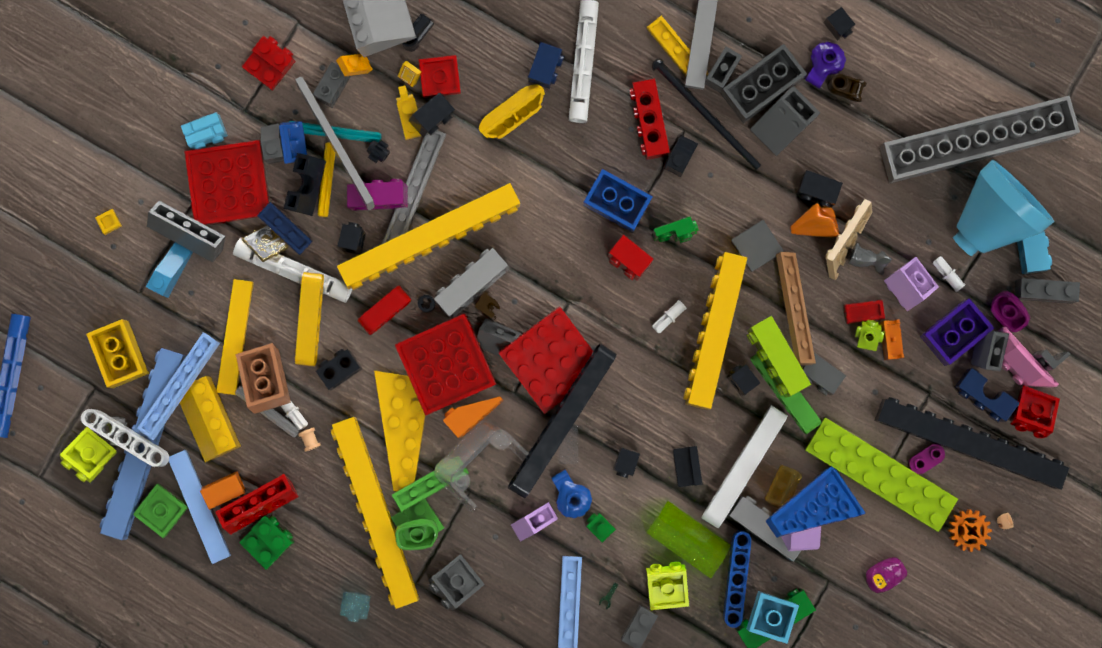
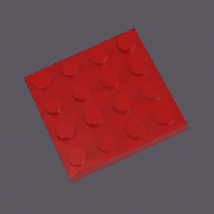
M260 140L184 151L194 220L204 225L257 218V215L270 203Z
M559 306L498 353L545 414L563 400L593 353V350Z
M466 313L395 344L425 416L497 385Z

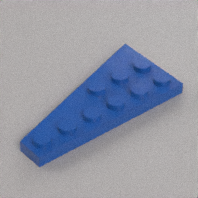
M830 466L765 521L776 538L858 517L866 513L837 470Z

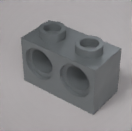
M331 62L315 89L313 96L316 100L333 108L351 76L345 77L339 65Z

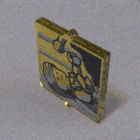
M268 225L258 230H253V233L242 238V241L262 262L274 256L277 257L279 253L288 249V245Z

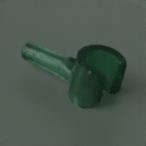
M617 583L613 584L606 596L601 597L599 605L603 600H606L609 603L606 609L610 607L612 595L618 587Z

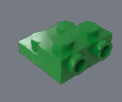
M690 216L655 228L652 236L654 241L659 240L660 243L669 240L673 236L674 242L680 241L681 244L690 241L699 229L696 221H692Z
M265 515L239 542L265 570L294 543L293 535L287 529L283 530L279 526L280 522L273 515Z

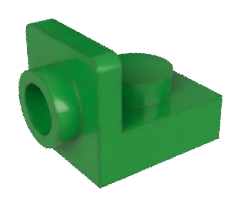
M593 513L586 520L588 523L586 527L602 543L616 530L600 513L597 515Z

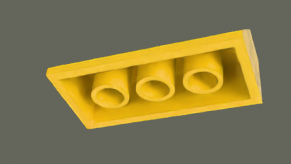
M209 376L195 380L180 401L181 408L205 463L241 447L218 393H216L217 390L212 378Z

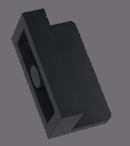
M697 446L673 449L678 487L703 485Z

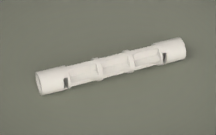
M594 0L580 1L569 121L575 123H586L588 118L599 2Z
M242 238L237 241L233 251L234 256L301 284L304 272L324 274L275 252L263 259ZM324 274L323 294L346 303L352 288L347 289L343 281Z

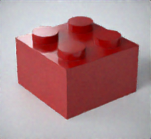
M625 235L619 239L608 254L609 263L617 269L618 267L624 270L623 274L632 281L633 279L638 281L654 260Z

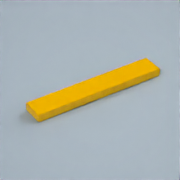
M233 280L216 393L236 395L235 392L238 388L240 376L236 354L242 353L244 350L254 284L252 281Z

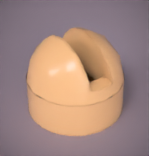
M1009 513L1002 514L997 518V523L1000 524L999 527L1001 529L1014 527Z

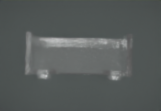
M487 420L480 421L434 469L435 477L471 512L475 510L477 505L464 493L470 485V478L463 469L489 443L498 450H504L509 447L522 461L529 454L508 432Z

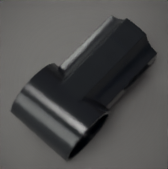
M420 14L415 20L413 27L416 38L413 44L402 43L405 50L413 52L418 49L419 43L434 26V23L428 17Z

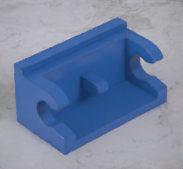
M303 122L281 123L279 129L284 163H294L297 153L307 155Z

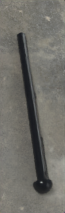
M654 60L652 70H658L729 144L757 170L761 164L692 95V92L663 63L664 60Z

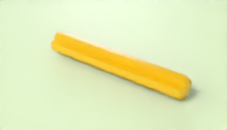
M329 142L325 144L324 151L326 164L321 180L317 213L320 217H328L335 160V152Z

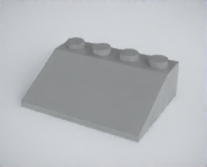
M343 0L356 49L363 57L416 38L406 0Z

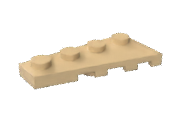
M864 199L862 204L856 207L853 218L849 219L845 225L842 235L839 234L837 236L834 247L828 250L825 259L827 261L829 278L837 279L839 275L837 269L840 265L844 266L847 260L848 249H853L856 244L857 233H862L872 214V202Z

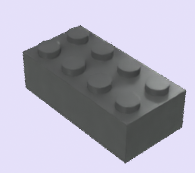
M783 44L724 87L721 95L744 124L793 86L801 82L807 73Z

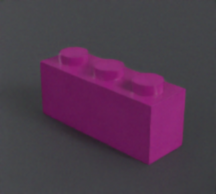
M391 179L390 182H383L382 180H372V183L363 182L374 201L375 206L371 210L408 208V185L401 179ZM347 184V207L352 211L368 210L355 186Z

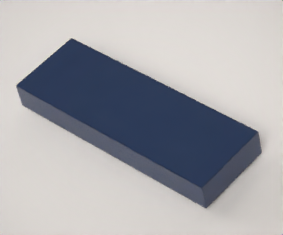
M271 202L257 215L299 255L313 242Z

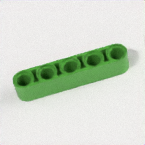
M757 354L750 358L753 365L804 434L807 435L822 424L800 391L787 398L784 395L781 396L776 389L777 382L774 378L771 379L766 371V368H768L764 361L761 362Z

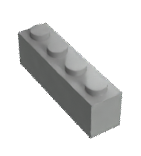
M741 496L728 516L794 562L801 550L788 551L782 538H776L765 521L773 513L764 507L760 509L755 506L757 502L751 497L747 496L744 498Z

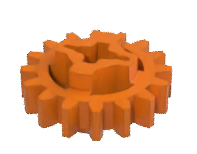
M967 509L966 514L964 511H959L960 516L953 515L955 522H949L953 527L948 529V532L953 533L949 539L956 540L954 546L958 547L961 545L960 550L965 551L967 548L968 552H973V548L978 551L981 550L980 545L987 546L985 539L991 540V537L987 534L992 532V529L987 528L991 523L984 521L985 515L979 516V511L976 510L972 514L971 509ZM970 517L974 518V520H972L971 522H967L964 520ZM967 527H972V534H967L969 532ZM969 539H972V540L975 541L974 543H971V544L965 543V542L968 541Z

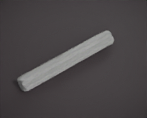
M240 386L235 394L246 402L243 386ZM273 408L260 412L292 437H296L300 433V430Z

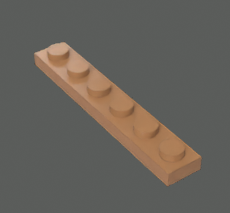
M780 252L776 254L793 352L800 365H813L816 362L796 253Z

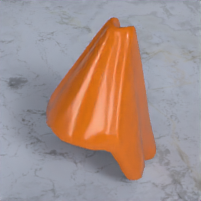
M818 203L813 205L790 227L791 233L796 235L837 237L839 235L835 211L830 207H820Z

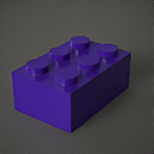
M969 298L963 300L924 332L920 338L940 362L947 366L985 337L994 327Z

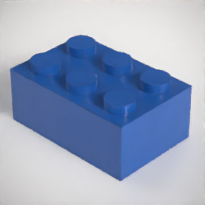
M602 169L585 198L583 206L633 233L653 196Z

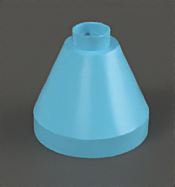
M991 160L977 177L957 224L959 232L953 239L968 255L973 256L978 250L986 253L1044 232L1054 220L1041 203L1011 173L996 161Z

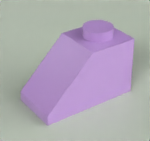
M548 502L517 520L511 526L521 542L556 521L558 517Z

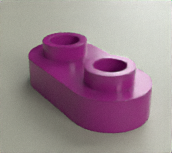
M937 444L929 445L909 459L908 467L917 474H923L944 460L945 450ZM935 450L939 453L936 458L933 456ZM918 461H921L923 464L921 468L917 467Z

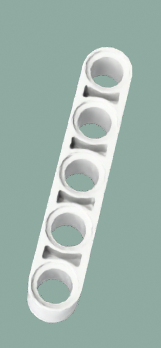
M87 409L82 413L81 421L85 426L153 467H162L169 462V454L166 450L102 411ZM93 413L96 416L94 423L90 421V416ZM109 423L112 425L110 433L106 431V426ZM124 433H127L129 437L126 443L122 440ZM141 443L145 446L143 453H140L138 450ZM157 453H160L161 455V461L159 463L155 461V455Z

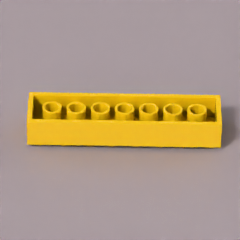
M724 252L716 260L715 270L718 271L717 275L712 277L710 288H713V292L708 295L706 307L709 308L708 312L703 314L701 325H704V329L699 332L697 344L700 345L699 349L694 352L692 359L695 366L694 369L690 370L688 381H691L690 387L685 389L683 399L686 400V405L706 410L712 407L748 257Z

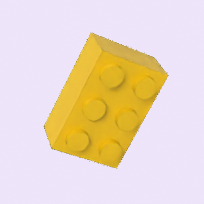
M121 319L86 334L107 388H116L149 374L129 321Z

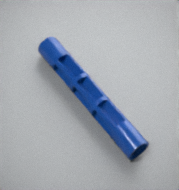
M11 314L0 371V437L8 438L10 417H12L27 340L26 334H28L31 320L29 316Z

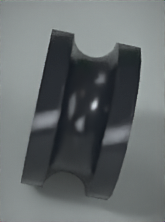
M423 295L418 300V307L423 312H431L435 308V300L430 295ZM424 299H427V301H429L430 299L432 301L430 303V308L426 309V307H422V305L424 304Z

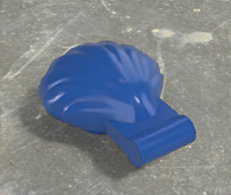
M566 469L551 477L559 491L556 502L559 512L565 517L570 518L585 515L592 503L590 490L583 485L574 484Z

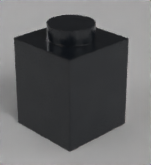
M842 7L824 21L825 26L837 41L842 37L846 39L853 33L852 29L856 25Z

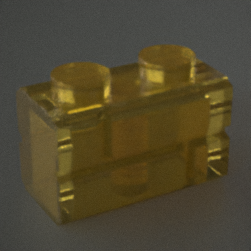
M780 465L765 497L766 502L780 509L793 498L798 487L797 484L801 481V474L794 469Z

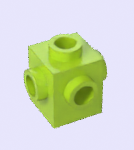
M862 321V325L857 326L855 337L858 338V348L877 351L878 343H882L884 331H881L882 327L877 321Z

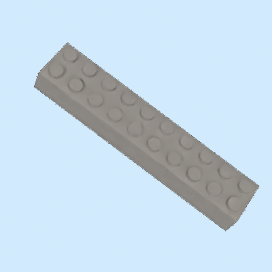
M1070 96L885 142L879 148L890 184L1070 138L1080 133Z

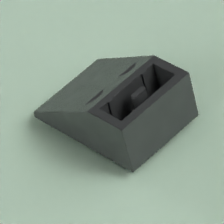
M793 86L750 130L777 156L818 117L820 112Z

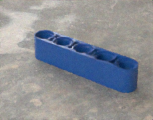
M737 531L733 534L730 550L723 620L732 628L738 627L743 619L751 550V537L744 531ZM739 535L746 536V543L744 545H738L737 537ZM738 554L744 556V562L740 565H737L734 561ZM735 574H741L742 581L739 584H734L732 581ZM734 593L740 596L737 603L730 602V596ZM731 613L737 614V620L734 623L728 622V615Z

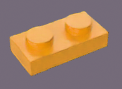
M361 54L345 55L336 59L345 77L368 74L373 70L368 58L363 57Z

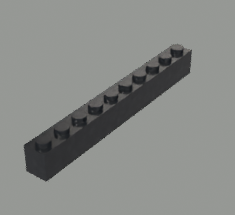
M892 397L882 399L874 420L878 423L1059 490L1063 488L1069 471V467L1064 466L1063 461L1057 459L1050 461L1045 459L1046 455L1034 452L1032 454L1027 452L1028 448L1020 445H1016V447L1010 446L1007 440L1001 438L997 440L990 438L991 434L982 431L979 433L973 432V428L964 424H961V427L954 424L955 421L943 417V420L936 418L935 413L926 410L924 413L917 411L918 407L911 404L901 405L899 404L900 400Z

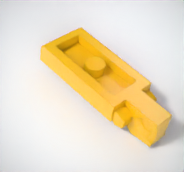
M406 85L398 87L400 97L396 98L405 139L421 137L420 133L409 122L412 114L418 110L416 100L413 94L408 95Z

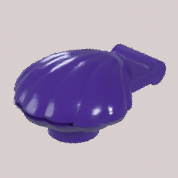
M831 42L819 43L812 50L811 61L813 68L805 80L820 88L827 76L837 74L843 70L846 57L839 45Z

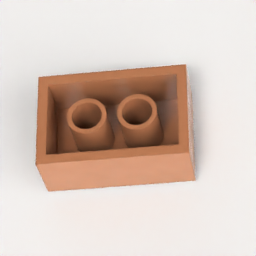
M273 343L236 354L247 408L251 412L256 414L291 403L280 352Z

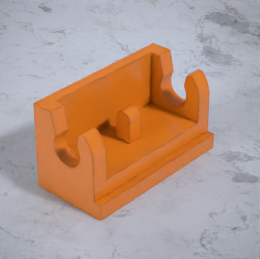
M900 320L880 322L881 331H884L882 342L884 361L903 359Z
M238 471L203 486L200 492L210 510L245 494V486Z

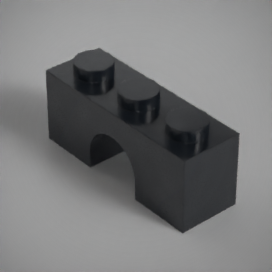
M297 153L293 172L301 176L302 183L297 191L288 190L283 209L313 216L326 164L325 160Z

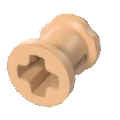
M310 428L298 434L304 442L305 452L321 446V443H318L314 434L315 428Z

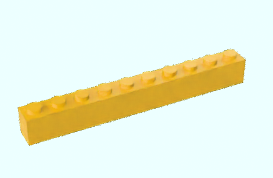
M511 183L356 256L338 265L337 268L347 289L352 288V290L363 286L362 282L370 280V282L380 278V274L385 271L390 273L398 269L397 266L402 263L407 265L415 261L414 257L422 255V257L433 252L432 249L437 246L442 248L450 244L449 241L454 238L459 240L465 237L468 231H478L484 227L483 224L489 221L494 223L500 220V216L506 213L511 215L517 212L518 207H520V201Z
M352 417L332 424L331 434L334 441H338L339 447L337 452L340 459L343 458L346 464L343 466L344 472L347 477L350 476L352 482L350 489L352 494L357 496L358 502L356 506L358 512L363 513L365 519L362 521L364 529L370 533L371 539H369L371 549L377 553L378 557L375 558L376 564L379 569L382 568L384 574L382 581L384 586L389 588L390 594H388L390 604L395 605L397 609L414 603L420 598L403 550L397 546L396 530L357 418Z

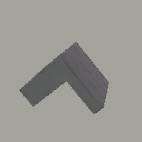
M485 318L478 332L477 341L480 343L481 349L500 356L498 352L520 336V332Z
M1047 349L1036 351L1032 354L1046 371L1055 369L1071 355L1069 352H1063L1052 356Z

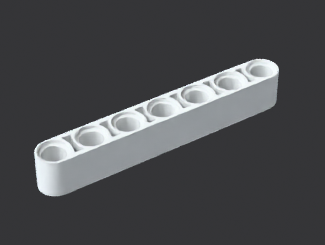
M772 405L768 408L701 517L703 520L716 528L721 526L788 415Z

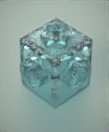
M343 592L340 615L347 617V621L351 622L367 619L371 596L359 592Z

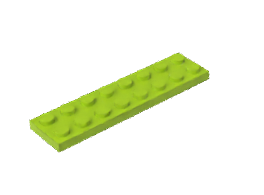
M826 417L822 420V424L819 425L805 449L806 452L832 466L840 473L936 532L940 531L958 501V498Z

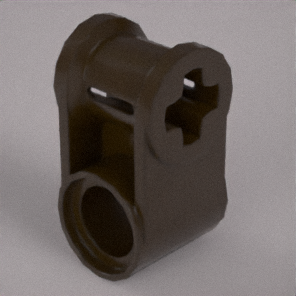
M836 74L828 82V90L830 93L850 101L861 102L862 91L867 83L861 79ZM834 81H840L842 88H837L834 85Z

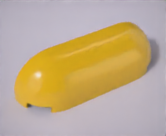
M534 84L519 90L482 119L479 131L486 138L500 139L505 137L541 109L543 95H545L543 87Z

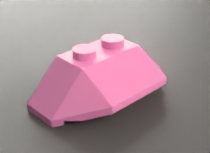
M1007 327L998 330V332L1009 334L1002 368L1012 373V378L1018 385L1050 388L1059 385Z

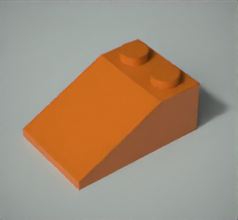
M496 397L456 409L452 407L444 414L446 418L443 421L461 439L504 400L501 397Z

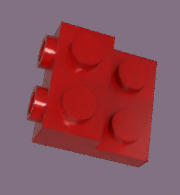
M263 35L252 49L253 53L243 64L242 68L273 91L296 61L292 57L293 53L285 47L282 50L277 46L278 42L271 36L266 38Z
M1023 385L1020 388L1018 397L1019 405L1012 414L1010 424L1015 426L1017 431L1033 432L1036 438H1047L1054 430L1060 398Z

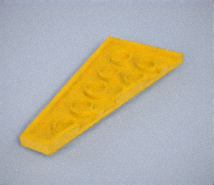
M374 371L393 491H399L416 480L426 416L408 376Z

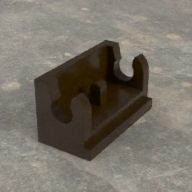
M485 291L475 305V309L490 320L495 321L497 317L492 311L494 310L493 306L499 310L500 306Z

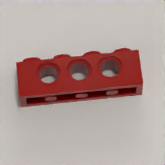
M655 78L633 82L629 93L631 100L635 101L636 107H633L634 118H638L639 121L637 133L638 137H642L643 144H640L641 153L646 156V160L669 156L670 150ZM648 98L650 100V104L643 105L641 104L640 99ZM651 116L654 122L647 124L644 121V117ZM650 134H654L657 136L658 140L656 142H650L647 136Z
M283 474L215 513L222 528L231 535L299 496L292 481Z

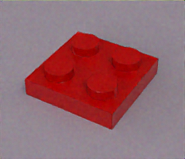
M457 55L419 59L423 98L435 97L438 93H441L443 96L461 94Z

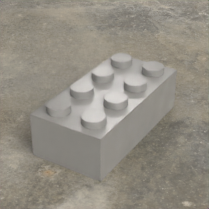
M493 248L490 251L486 249L479 255L480 259L476 263L471 262L465 267L466 271L461 276L457 274L450 280L451 284L447 288L442 287L435 293L437 296L434 298L435 301L451 319L456 317L509 271L507 263Z

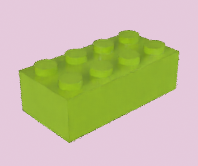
M772 316L747 330L748 334L746 336L751 345L755 344L758 349L756 354L761 362L764 361L768 367L766 371L771 379L774 378L777 382L776 389L781 396L784 395L785 398L790 397L811 385Z

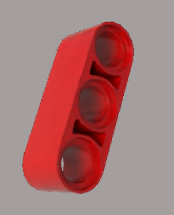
M399 285L365 312L357 321L369 335H372L404 309L412 299Z

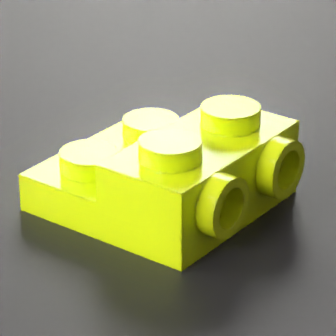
M86 427L60 454V459L62 460L60 463L67 470L71 468L77 472L75 474L76 477L82 482L87 480L91 483L104 469L103 467L117 453V450Z
M672 562L669 566L663 567L661 564H652L650 568H646L650 610L689 606L685 564L681 565L680 562Z

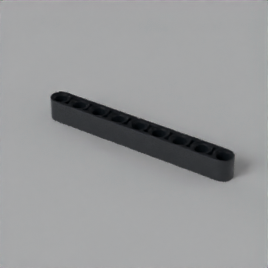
M601 343L598 344L508 485L509 490L523 498L529 495L614 362L617 353Z

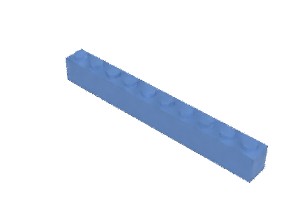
M161 348L155 356L156 365L149 374L150 383L143 392L142 398L144 401L142 406L138 408L136 425L134 424L131 429L157 446L159 445L164 426L154 440L148 438L137 428L186 358V355ZM143 443L138 447L140 453H143L145 450ZM124 450V454H126L124 462L122 461L118 468L120 473L118 480H115L112 486V491H114L112 498L106 504V517H103L100 523V528H102L100 534L119 540L128 539L135 518L133 514L139 506L151 469V465Z

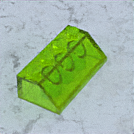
M668 500L646 530L647 534L710 579L722 564L731 547L726 541Z

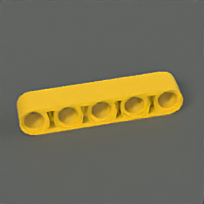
M304 272L302 275L295 364L316 366L324 274Z

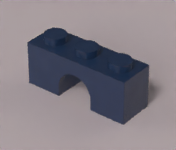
M973 368L967 369L954 387L958 390L957 393L964 399L969 398L974 402L973 405L977 409L987 411L992 420L1006 422L1019 405V402L1004 391L998 392L992 400L988 399L983 393V387L988 379Z

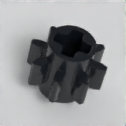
M381 139L379 142L374 140L366 151L370 154L368 158L374 163H377L378 160L383 163L390 154V151L387 149L389 145Z

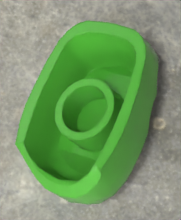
M417 519L397 526L395 531L397 546L403 550H419L432 547L438 536L436 523L429 519Z

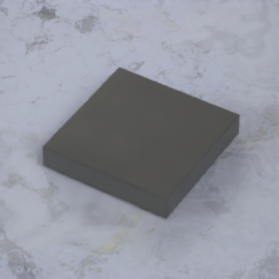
M764 220L731 240L740 256L748 257L746 265L751 272L774 259L776 254L784 252Z

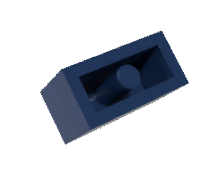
M540 42L528 76V82L550 89L551 84L555 85L558 77L556 73L557 67H561L564 60L562 49Z

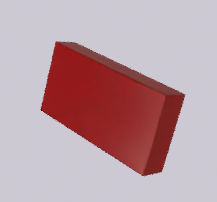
M883 300L843 305L846 324L885 319Z

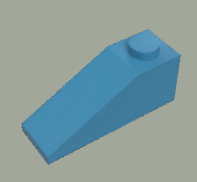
M175 242L154 270L146 288L169 298L193 252Z

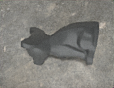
M856 243L848 264L856 267L874 265L876 271L883 275L884 268L892 259L883 251L875 254L871 250L861 248L859 243Z

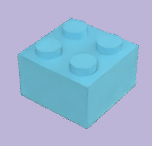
M758 591L746 629L749 632L787 644L799 605Z

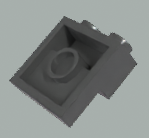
M461 554L428 580L430 582L428 585L430 590L434 594L438 593L442 598L441 604L447 610L450 608L452 611L485 585Z

